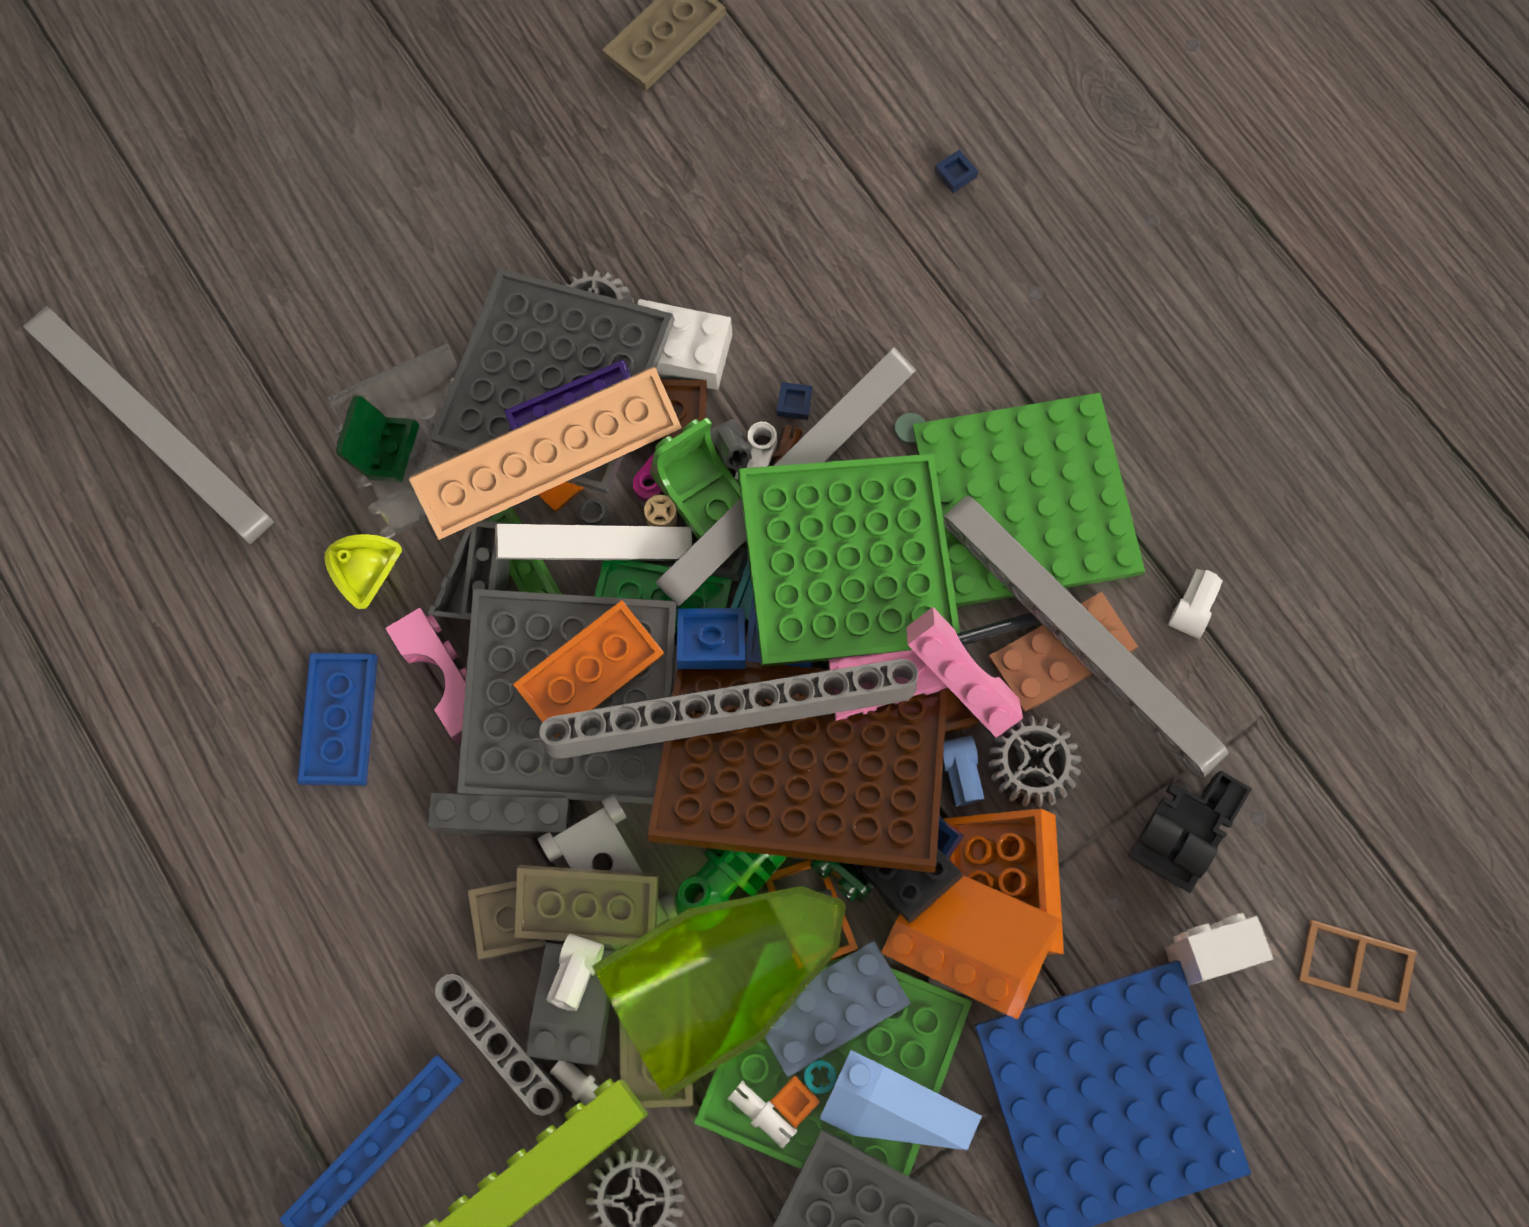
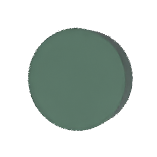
M906 413L900 416L895 424L897 438L905 444H915L912 426L913 424L923 423L925 420L915 413Z

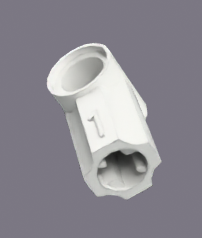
M757 422L748 431L746 444L750 449L752 459L748 462L747 468L769 466L772 455L777 450L778 444L775 428L767 422ZM762 435L771 439L766 445H758L754 441ZM736 472L735 479L739 483L738 472Z
M1196 569L1183 598L1178 601L1171 615L1168 626L1200 639L1212 614L1210 609L1223 580L1209 570Z
M569 934L560 953V967L547 996V1001L561 1009L577 1012L591 975H595L600 965L604 945Z

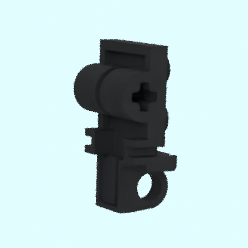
M1219 771L1213 776L1201 798L1171 782L1165 792L1171 794L1174 798L1170 800L1167 797H1162L1128 857L1191 893L1199 878L1208 870L1216 856L1219 844L1227 835L1219 827L1221 825L1232 827L1236 815L1252 788L1223 771Z
M938 848L935 873L853 864L859 873H863L864 879L873 884L883 901L895 913H900L909 923L962 878L961 871Z

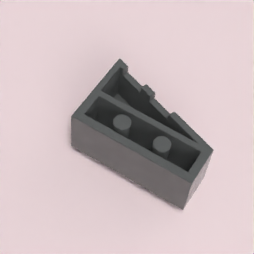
M481 520L466 528L453 556L455 558L447 577L443 578L440 585L442 588L427 615L471 620L473 589L507 591L511 559H496L495 526L506 523Z

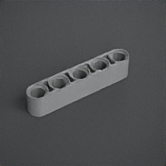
M449 974L440 978L435 987V996L438 1002L524 1104L534 1114L540 1116L553 1115L558 1112L564 1101L563 1092L534 1057L526 1056L527 1048L467 979L458 975ZM459 982L462 987L461 995L455 1001H450L447 997V989L450 984ZM476 1008H481L484 1012V1021L479 1027L473 1028L469 1023L470 1013ZM502 1034L507 1039V1048L502 1054L496 1055L491 1047L492 1040ZM525 1061L530 1066V1076L524 1082H519L514 1076V1069L518 1063ZM548 1088L553 1093L554 1101L551 1107L544 1110L539 1107L537 1096L541 1090Z

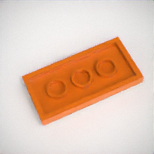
M621 600L513 685L540 720L544 722L547 718L594 710L661 658L664 652L623 600ZM558 733L553 736L555 739H557L562 735V733Z

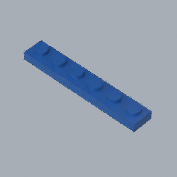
M436 1055L280 1217V1222L285 1227H325L464 1081L462 1077L440 1055Z

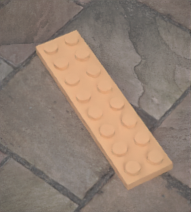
M653 366L409 477V481L438 540L673 433L682 427L658 372Z

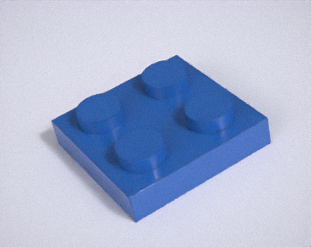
M744 608L678 609L677 669H745Z

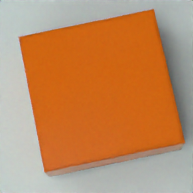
M794 1075L770 1102L796 1128L821 1101Z

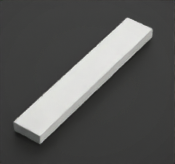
M497 524L495 526L496 559L677 561L692 547V532L690 527Z

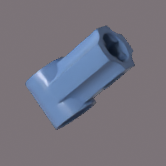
M972 735L944 741L942 768L944 772L947 771L955 807L972 805L985 799L976 766L978 765V755Z

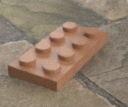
M1102 592L1081 603L1130 653L1138 648L1136 642ZM1044 625L988 657L1001 680L1020 699L1023 714L1093 675Z

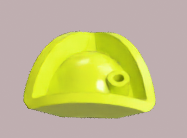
M368 534L351 535L335 541L327 548L324 557L325 565L332 581L342 595L355 608L366 609L400 556L402 548L399 543L385 537Z

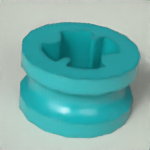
M817 1060L806 1068L804 1080L809 1090L817 1094L829 1092L834 1087L837 1075L830 1063ZM822 1066L828 1069L827 1078L830 1082L826 1087L820 1084V1088H817L811 1083L814 1079L811 1071L815 1067H818L820 1071Z

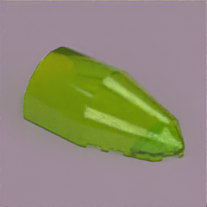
M798 886L688 909L592 965L612 1006L665 1099L764 1039L780 1017L786 1013L796 998L838 951L842 923L846 911L845 903L841 899L816 892L804 886Z

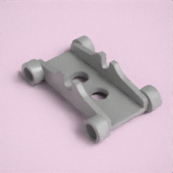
M614 794L601 800L604 807L563 832L553 836L549 831L537 838L550 862L564 856L570 868L595 870L592 865L594 856L598 853H607L613 860V865L609 871L643 873L615 825L627 817ZM671 892L658 899L657 925L669 918L672 923L680 919L676 914L675 899ZM603 944L605 949L616 950V957L621 955L619 948L624 945Z

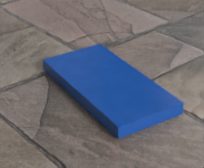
M309 654L297 777L299 785L367 786L378 661L376 654Z

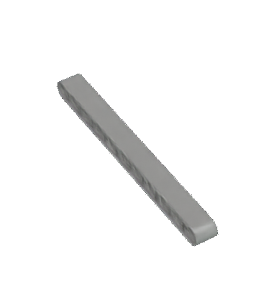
M47 305L23 325L49 353L250 545L274 523L258 505Z
M894 347L774 466L825 462L916 369ZM741 498L655 582L672 601L677 602V606H680L746 540Z
M966 495L943 515L944 526L1191 772L1200 778H1205L1228 755L1225 745L972 497Z
M896 659L558 715L547 718L541 724L539 734L546 753L553 758L562 759L903 702L911 699L916 692L918 669L913 662L907 659ZM897 677H905L909 680V682L906 684L897 683L894 679ZM865 682H869L874 684L876 687L870 690H866L860 687L859 685ZM830 688H836L841 693L829 695L825 691ZM795 694L807 696L803 701H796L791 697ZM763 699L773 702L767 707H761L757 704ZM728 705H735L739 708L732 713L722 710ZM693 711L704 713L699 718H690L688 716ZM661 716L670 718L664 724L654 723V720ZM625 722L635 723L631 729H619ZM590 728L600 729L596 735H584ZM555 734H565L564 738L560 741H550L551 737Z

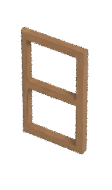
M1310 920L1298 981L1403 1013L1406 1008L1417 951ZM1317 930L1357 941L1348 988L1308 976ZM1366 944L1406 955L1397 1002L1357 991Z

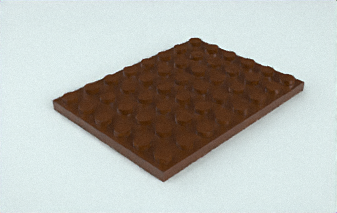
M745 661V669H677L672 697L829 670L788 665L761 667V663ZM831 688L825 691L827 694L832 695ZM948 688L928 695L922 693L913 696L908 701L899 702V704L883 705L877 707V710L874 712L868 711L864 715L861 712L848 716L847 719L844 718L837 721L835 720L834 713L664 741L648 830V841L935 873ZM795 694L791 698L796 701H803L807 696ZM763 699L757 704L761 707H767L773 702ZM728 705L722 710L732 713L739 708L735 705ZM693 711L688 716L690 718H699L704 713Z

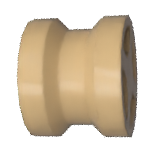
M662 494L655 495L646 502L644 514L648 526L675 527L677 525L678 514L676 506L668 496Z

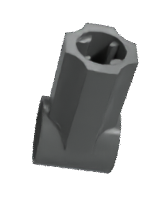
M734 418L711 427L710 435L713 445L726 468H732L736 472L741 468H747L752 455L744 441L736 419Z

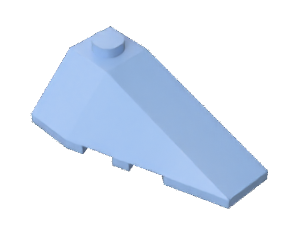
M850 1050L820 1119L854 1136L968 1150L982 1116Z

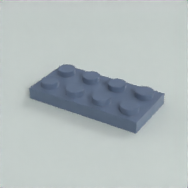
M875 941L756 1010L752 1015L788 1078L910 1005L911 1002Z

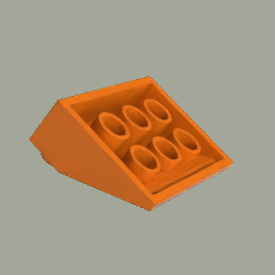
M1031 809L944 818V821L964 835L949 858L961 871L962 875L1062 920L1055 814L1043 809ZM1062 922L1047 955L1064 954Z
M962 875L958 882L911 923L900 914L894 923L881 954L1018 1020L1062 920Z

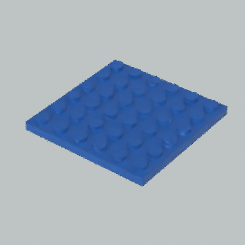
M1179 960L1161 964L1024 1008L1018 1020L1005 1014L974 1024L1038 1227H1092L1251 1174Z

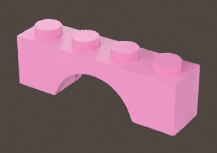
M934 607L907 626L908 646L996 738L1023 719L1020 699L999 676L997 678L991 677L978 666L962 645L955 629Z
M418 608L385 629L400 654L409 664L426 662L442 669L445 677V691L440 703L434 710L450 737L458 745L461 743L467 669L464 667L459 670L454 662V659L459 657L449 640L443 643L437 633L441 632L442 628L434 615L426 616L422 609Z

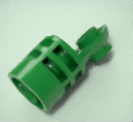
M708 848L703 853L708 859L707 862L696 874L685 879L676 891L674 905L677 916L682 923L692 928H704L713 925L723 916L728 907L729 896L738 886L753 898L787 857ZM704 892L702 899L694 903L696 895Z

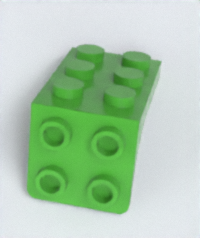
M705 418L700 422L698 419L693 420L682 429L683 433L675 438L668 436L661 440L655 447L656 451L654 452L650 469L652 478L664 494L675 504L676 510L698 540L741 498L739 483L726 468L715 450L710 435L712 422L709 418Z

